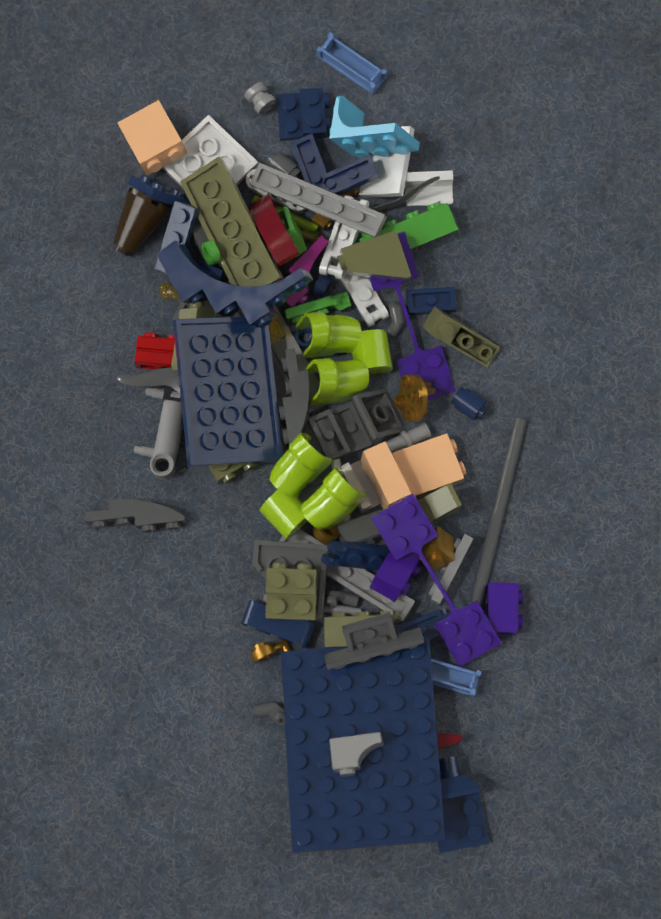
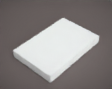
M411 126L401 127L411 136H414V128ZM411 152L406 155L388 154L386 157L373 155L372 157L380 178L360 186L359 195L364 198L403 196Z

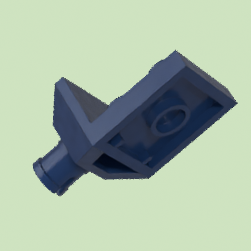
M457 756L448 758L450 769H448L446 758L439 759L446 840L445 842H437L439 853L489 844L479 796L481 792L480 787L465 775L460 774Z

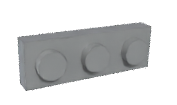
M464 534L462 540L457 538L454 543V561L446 564L440 570V573L444 574L440 582L446 591L473 541V538ZM434 582L429 592L432 596L430 602L439 606L444 596Z

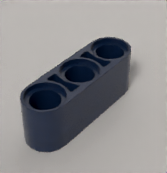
M249 600L241 624L244 626H252L257 631L268 635H276L281 640H287L292 644L297 643L306 649L316 627L315 624L306 620L266 619V605L253 600Z

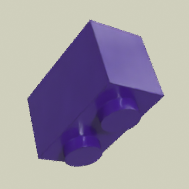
M390 551L369 588L393 602L397 600L400 594L405 596L411 585L408 582L410 576L415 579L422 567L418 564L419 555L415 552H410L395 560Z
M489 582L487 585V618L497 635H517L518 629L523 627V615L518 614V604L523 603V590H518V583Z

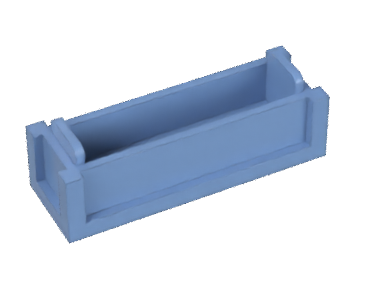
M330 32L324 45L316 50L317 57L374 95L387 78V71L384 68L381 70L334 38V34Z
M431 658L433 685L468 696H475L481 671L477 670L475 672Z

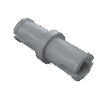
M423 423L406 432L404 430L400 432L399 436L386 443L391 453L431 437L428 426Z

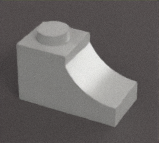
M381 733L329 739L333 770L335 773H340V776H351L355 774V771L361 770L360 764L364 757L372 750L383 747Z

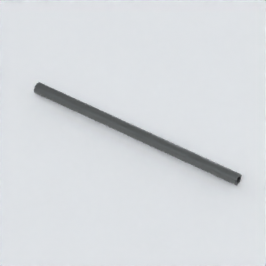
M515 418L470 601L472 603L477 600L481 608L527 423L526 420Z

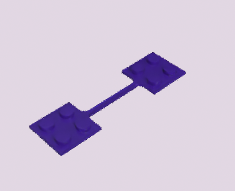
M405 231L398 233L412 276L410 280L419 278ZM369 277L373 292L387 287H393L396 290L415 348L414 353L395 360L401 378L403 375L417 374L424 382H430L431 387L436 390L434 394L428 395V400L455 392L456 390L442 346L429 350H421L418 347L400 291L401 284L406 281Z
M414 493L371 517L395 560L410 552L417 553L451 609V613L434 625L459 667L502 643L477 600L463 608H456L426 559L422 552V547L427 542L438 537V534Z

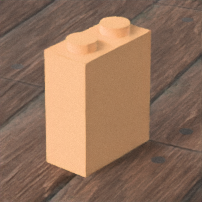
M159 100L118 122L146 176L159 171L162 167L179 160L188 153Z
M447 433L392 453L411 494L414 493L417 499L429 495L449 483L452 486L463 483L464 475H466L463 462H458L455 455L458 452L454 439H449Z
M386 441L363 451L360 463L383 510L411 495Z

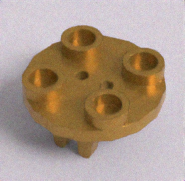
M417 374L403 375L399 393L394 399L395 408L400 409L403 418L407 422H418L424 415L428 414V395L434 394L436 389L431 387L430 382H424Z

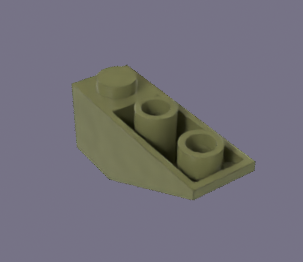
M437 307L433 308L422 326L430 335L487 368L500 349L498 345Z
M363 611L356 612V616H347V613L337 612L332 613V617H324L325 647H347L342 626L379 615H371V612ZM380 611V615L391 614L394 626L402 622V617L395 615V611Z

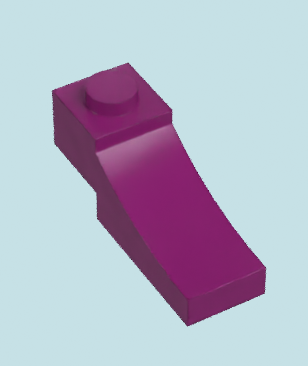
M320 236L288 271L292 274L299 268L310 272L314 261L328 244V241L323 236ZM306 288L301 292H294L287 297L288 300L286 302L291 307L295 304L297 306L301 305L308 298L306 293L309 290Z

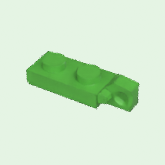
M345 292L285 309L284 316L286 322L292 321L293 324H297L305 313L323 312L328 314V309L331 308L341 312L351 307L348 293Z

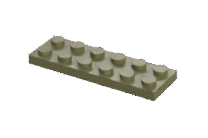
M217 157L180 181L191 205L199 208L197 217L209 241L213 240L217 245L220 253V263L231 285L244 287L263 286L280 282L284 279L223 158Z

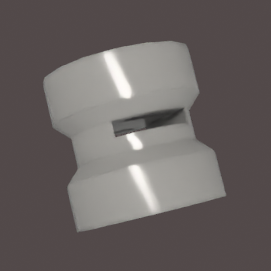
M258 82L250 87L244 96L249 103L254 104V110L258 115H263L277 103L275 97L267 92V87L263 82Z

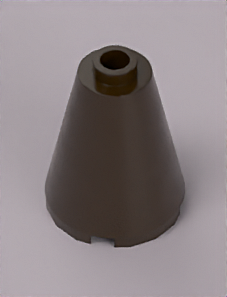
M130 187L127 191L113 243L117 245L115 250L128 256L129 252L135 254L169 216L171 209Z

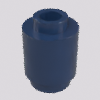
M460 387L451 400V403L455 405V409L473 421L476 418L481 419L488 409L485 406L487 400L469 388L464 389Z

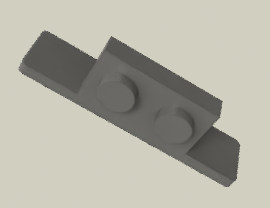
M390 613L343 625L342 630L348 648L325 654V663L327 669H340L353 662H365L371 657L390 655L404 648H415L419 644L424 643L421 628L396 634Z

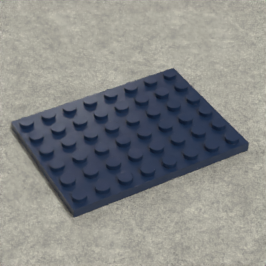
M424 639V643L412 649L404 648L390 655L371 657L368 661L353 662L340 669H327L324 655L348 647L281 652L292 852L304 853L445 842L430 640ZM381 733L383 747L372 750L364 757L360 764L361 770L355 771V774L351 776H340V773L334 772L329 739Z

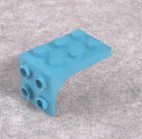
M344 96L336 97L329 139L352 156L362 158L371 154V156L386 157L388 154L406 155L409 152L419 151L420 142L398 124L389 123L363 126L364 112Z

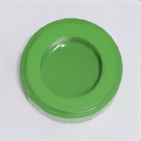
M213 240L204 242L202 244V254L206 263L210 266L220 263V253Z

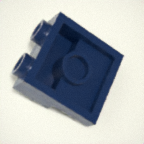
M323 88L300 89V93L277 94L280 141L298 140L311 133L315 136V139L327 138V130H330L331 127L330 116H325V108H329V95L324 94Z

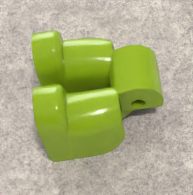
M323 312L305 313L296 324V329L312 328L311 344L304 351L303 358L333 356L335 353L344 352L351 353L353 356V360L335 362L331 358L314 359L310 362L305 370H308V373L319 372L320 387L318 392L309 401V406L350 401L354 395L362 393L368 387L369 374L389 373L393 370L387 332L385 330L361 331V326L357 319L345 315H326Z
M300 433L291 442L289 450L284 453L272 469L269 480L277 488V491L265 501L259 510L286 540L290 539L307 521L319 530L333 528L348 517L368 496L365 492L354 489L341 476L344 473L342 469L334 468L323 480L321 487L303 503L299 499L301 491L308 483L311 484L333 461L330 457L320 454L309 443L312 437L305 433Z

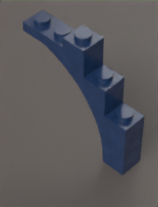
M174 241L156 253L184 303L194 304L201 302L207 296L214 311L222 316H231L238 312V307H240L248 323L258 328L269 325L273 321L272 318L278 315L274 306L282 305L288 300V296L294 292L303 291L308 287V283L313 280L308 271L299 268L282 281L273 284L249 287L231 285L216 279L206 272L195 261L183 243Z

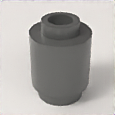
M282 152L278 154L273 153L266 162L269 167L298 179L302 173L299 165Z

